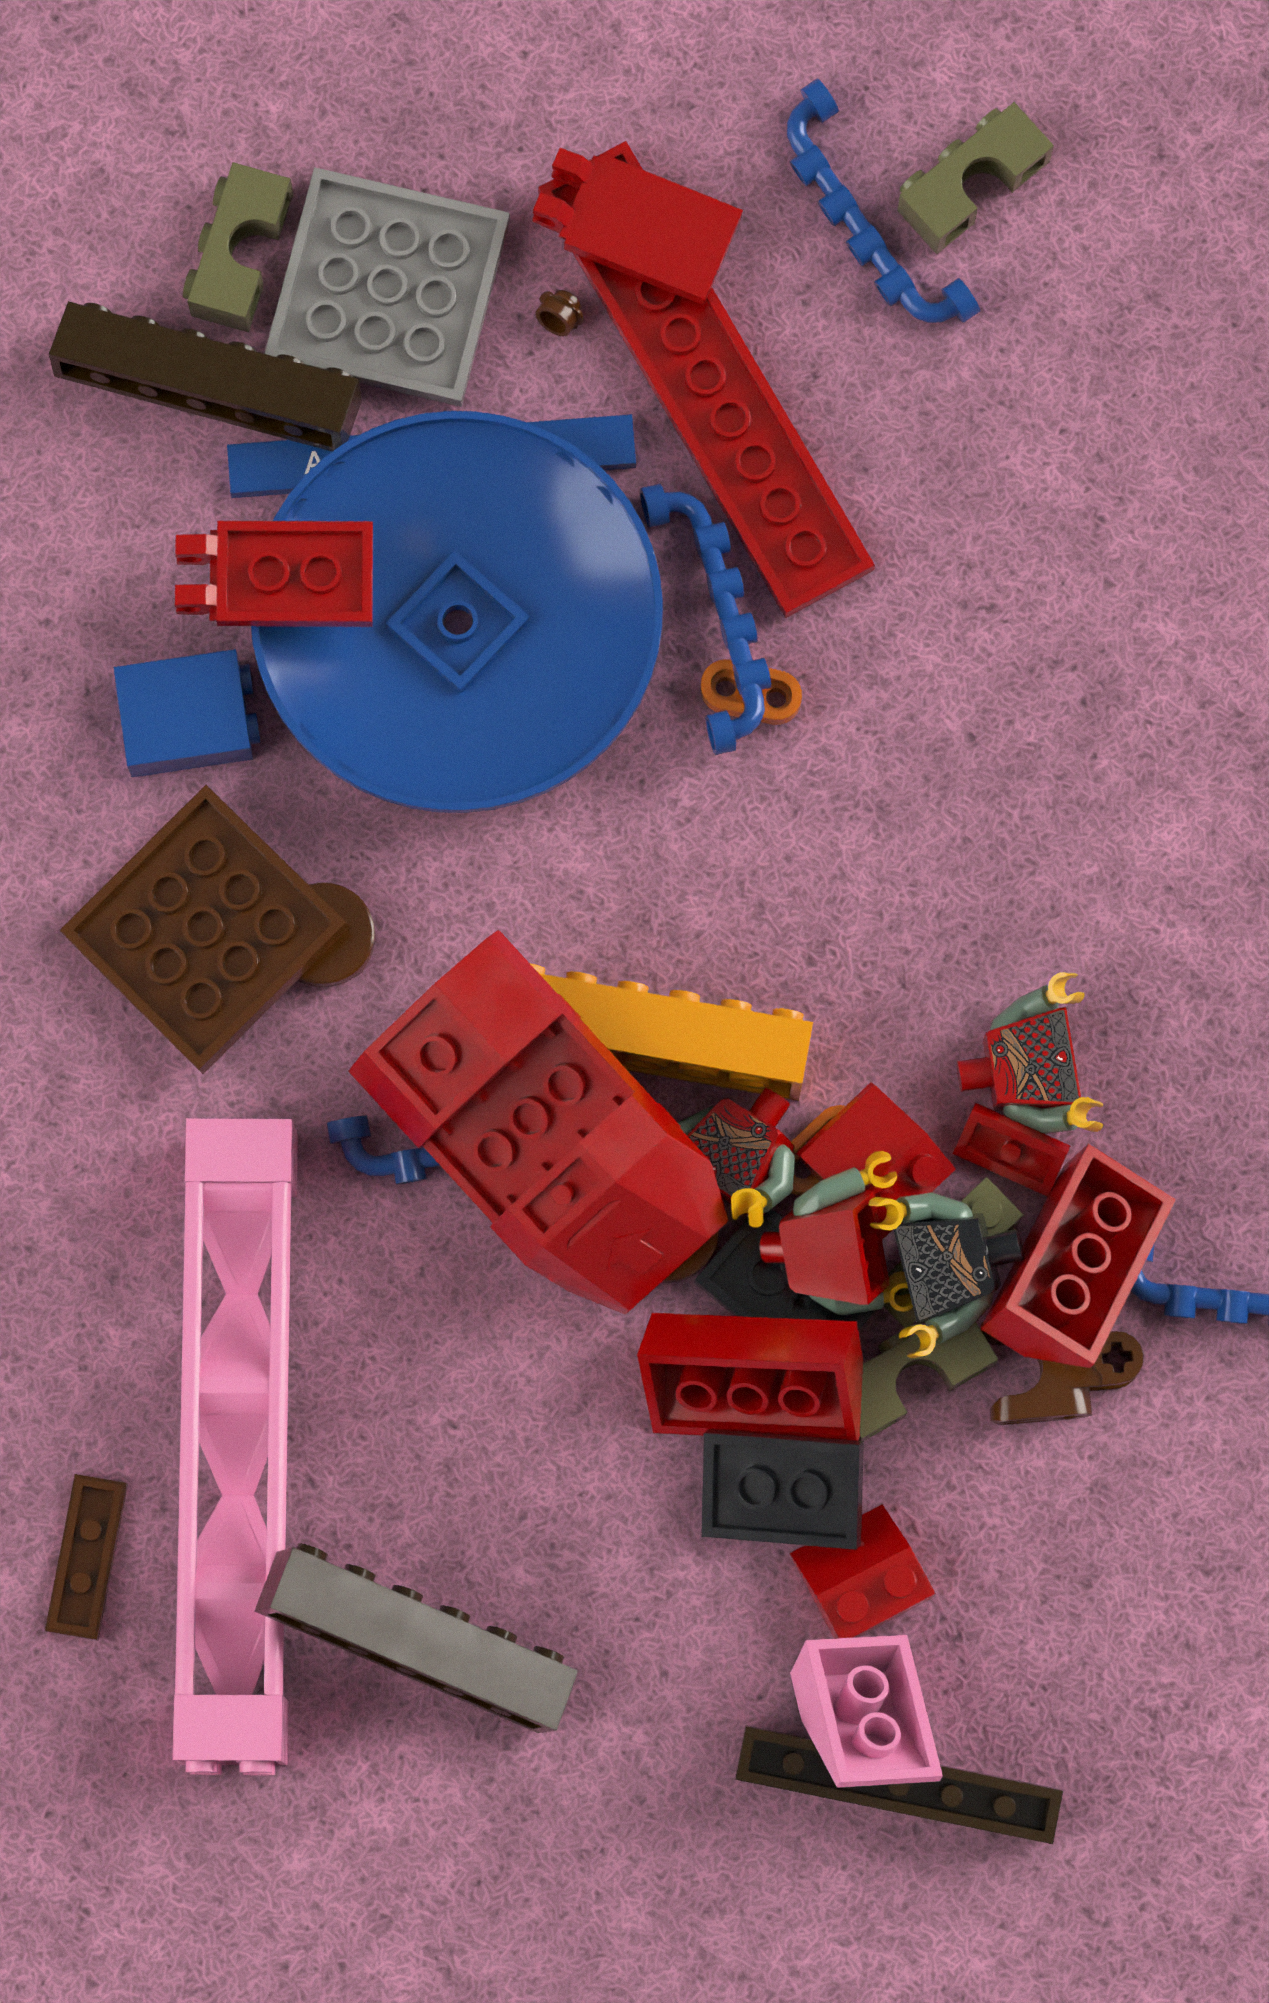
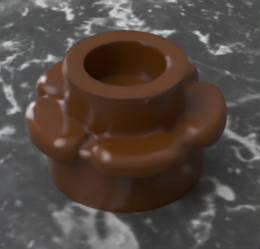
M557 290L555 294L550 291L541 294L539 298L541 304L537 308L535 315L538 322L547 331L564 337L569 335L573 328L577 329L578 325L583 323L584 316L580 310L581 304L573 294L565 290Z

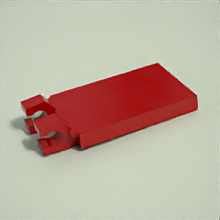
M559 148L552 164L553 172L551 177L578 188V193L571 207L561 199L540 192L533 208L532 222L560 233L559 237L565 239L564 250L704 306L740 223L743 210L608 155L602 154L601 158L594 155L590 162L582 155Z
M217 521V530H210V534L176 535L175 556L177 557V565H206L210 563V585H175L176 614L204 615L209 613V621H216L217 626L373 627V521Z

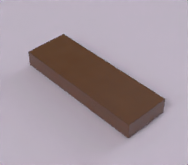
M78 1474L74 1475L45 1627L46 1632L99 1640L128 1487L127 1483Z

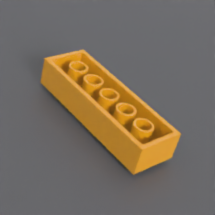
M531 964L555 992L560 994L581 1016L580 1019L628 1071L761 1094L763 1089L767 1087L785 1099L799 1101L813 1022L803 1020V1013L783 1008H774L772 1015L751 1011V1004L733 999H722L720 1005L700 1002V995L683 990H670L669 996L648 993L649 987L647 985L632 981H618L617 987L596 984L597 977L582 972H566L565 978L545 975L546 969L544 967Z

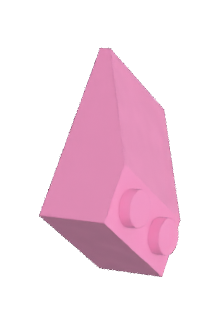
M895 1635L806 1640L790 1675L801 1720L837 1788L940 1781L943 1775L908 1636Z

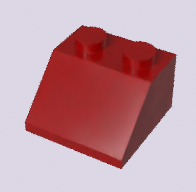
M871 1082L796 1153L815 1178L821 1181L853 1167L861 1171L865 1169L866 1160L871 1154L878 1151L887 1152L890 1154L891 1159L876 1165L873 1174L881 1177L888 1173L896 1172L897 1179L895 1183L889 1188H878L871 1183L865 1186V1191H874L875 1197L894 1200L900 1197L933 1192L956 1170L929 1135ZM876 1206L879 1223L884 1221L887 1216L885 1206ZM880 1229V1230H881L882 1240H883L892 1230H882V1229Z
M883 1504L862 1515L861 1545L857 1550L804 1545L789 1553L834 1639L858 1638L932 1599L936 1594L911 1546Z

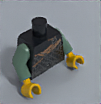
M933 1192L900 1197L897 1200L874 1197L869 1201V1206H885L887 1209V1216L884 1221L871 1223L870 1225L876 1229L894 1231L917 1323L926 1321L925 1325L920 1324L907 1327L899 1333V1339L910 1336L913 1333L920 1339L919 1349L908 1354L907 1357L909 1358L926 1356L933 1351L935 1344H941L967 1331L992 1305L993 1292L1001 1285L997 1266L1025 1259L1021 1237L1017 1229L989 1235L983 1213L972 1214L971 1209L966 1203Z

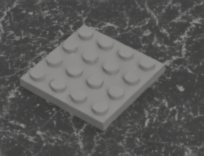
M314 167L264 354L275 357L280 354L290 355L298 358L305 365L323 370L328 367L339 368L351 374L353 378L359 379L361 384L462 407L510 222V213Z

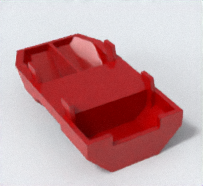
M497 930L482 941L414 1002L360 1055L348 1072L418 1148L423 1146L493 1223L490 1226L491 1229L525 1266L573 1294L622 1314H627L729 1221L712 1163L682 1131L681 1126L666 1109L650 1096L580 1019L581 1016L560 994L555 992L502 932Z

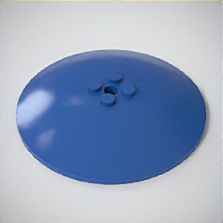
M441 411L397 419L356 436L324 457L291 491L273 521H373V627L251 626L252 643L259 672L269 698L280 718L296 740L316 761L338 778L360 791L386 802L407 808L438 813H471L516 805L555 789L589 767L612 745L626 728L644 697L658 658L663 617L660 573L652 544L633 505L617 483L594 460L552 432L514 418L477 411ZM455 610L465 611L473 619L471 628L459 635L448 632L443 625L445 617Z

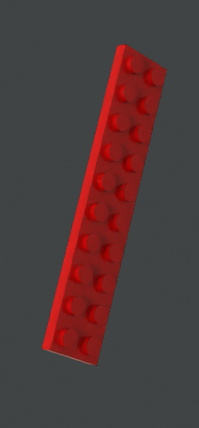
M627 141L602 153L643 169ZM554 178L539 186L538 194L542 192L561 199L572 207L579 189ZM574 254L784 617L787 618L873 572L875 569L873 560L714 289L711 288L706 303L703 306Z

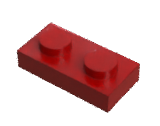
M975 1103L952 1154L1048 1197L1071 1145Z

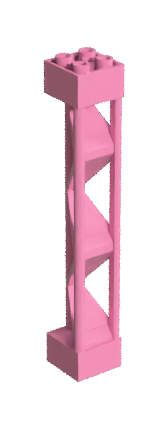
M186 1118L173 1761L186 1765L185 1772L190 1773V1775H222V1765H240L239 1773H243V1775L271 1776L275 1775V1765H288L289 1701L283 1696L284 1624L254 1612L275 1555L277 1551L285 1549L291 1197H297L298 1134L292 1119ZM204 1241L226 1295L201 1336ZM272 1255L271 1323H269L258 1292ZM200 1444L222 1497L197 1539ZM268 1458L266 1528L254 1494ZM195 1649L216 1695H194ZM265 1662L264 1695H252Z

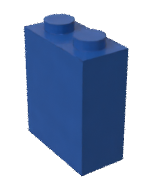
M236 649L113 667L126 762L131 777L253 760L251 745L261 743L257 713L247 714L244 695L254 694L250 664L240 665Z

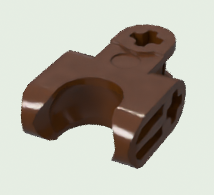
M982 1330L990 1344L1005 1345ZM1111 1331L1095 1364L1091 1368L1037 1359L1040 1367L1038 1383L1025 1393L999 1398L990 1408V1419L998 1425L1079 1419L1092 1416L1090 1391L1119 1389L1126 1387L1134 1381L1143 1366L1144 1354L1142 1347L1135 1337L1128 1333ZM1111 1348H1118L1120 1356L1129 1358V1362L1123 1365L1120 1373L1114 1372L1112 1364H1103L1102 1359L1108 1356Z

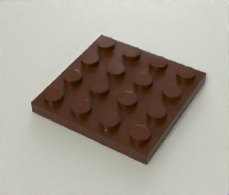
M205 785L59 931L204 1074L350 928V925L218 795Z

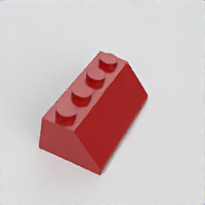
M1088 1143L1063 1166L1023 1244L1025 1259L1014 1262L980 1329L1024 1357L1091 1368L1095 1364L1176 1199Z
M651 1313L637 1357L653 1433L704 1436L708 1429L859 1440L863 1355L857 1321Z

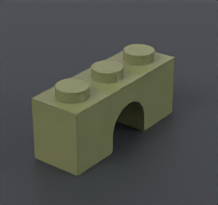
M1015 102L1002 112L998 108L990 111L976 125L975 129L977 132L964 143L960 139L952 142L938 156L937 160L939 163L926 174L922 170L917 171L900 187L899 191L901 194L897 211L936 254L975 224L978 207L965 194L962 184L969 177L982 173L993 175L999 178L1013 193L1050 162L1054 145Z
M232 162L228 177L221 176L219 178L213 196V206L218 207L213 224L206 222L199 237L198 252L203 253L198 270H189L183 288V298L188 299L187 302L192 317L249 333L264 287L262 275L259 270L237 263L233 259L232 254L237 244L250 236L259 235L279 240L293 197L291 178Z
M975 1322L967 1331L941 1344H935L933 1351L922 1357H907L908 1354L916 1352L920 1347V1339L916 1334L910 1338L907 1336L899 1339L898 1333L878 1345L882 1354L863 1364L859 1441H865L905 1418L907 1411L896 1392V1378L904 1369L914 1365L930 1367L941 1376L948 1390L952 1391L995 1366L998 1358L978 1324Z

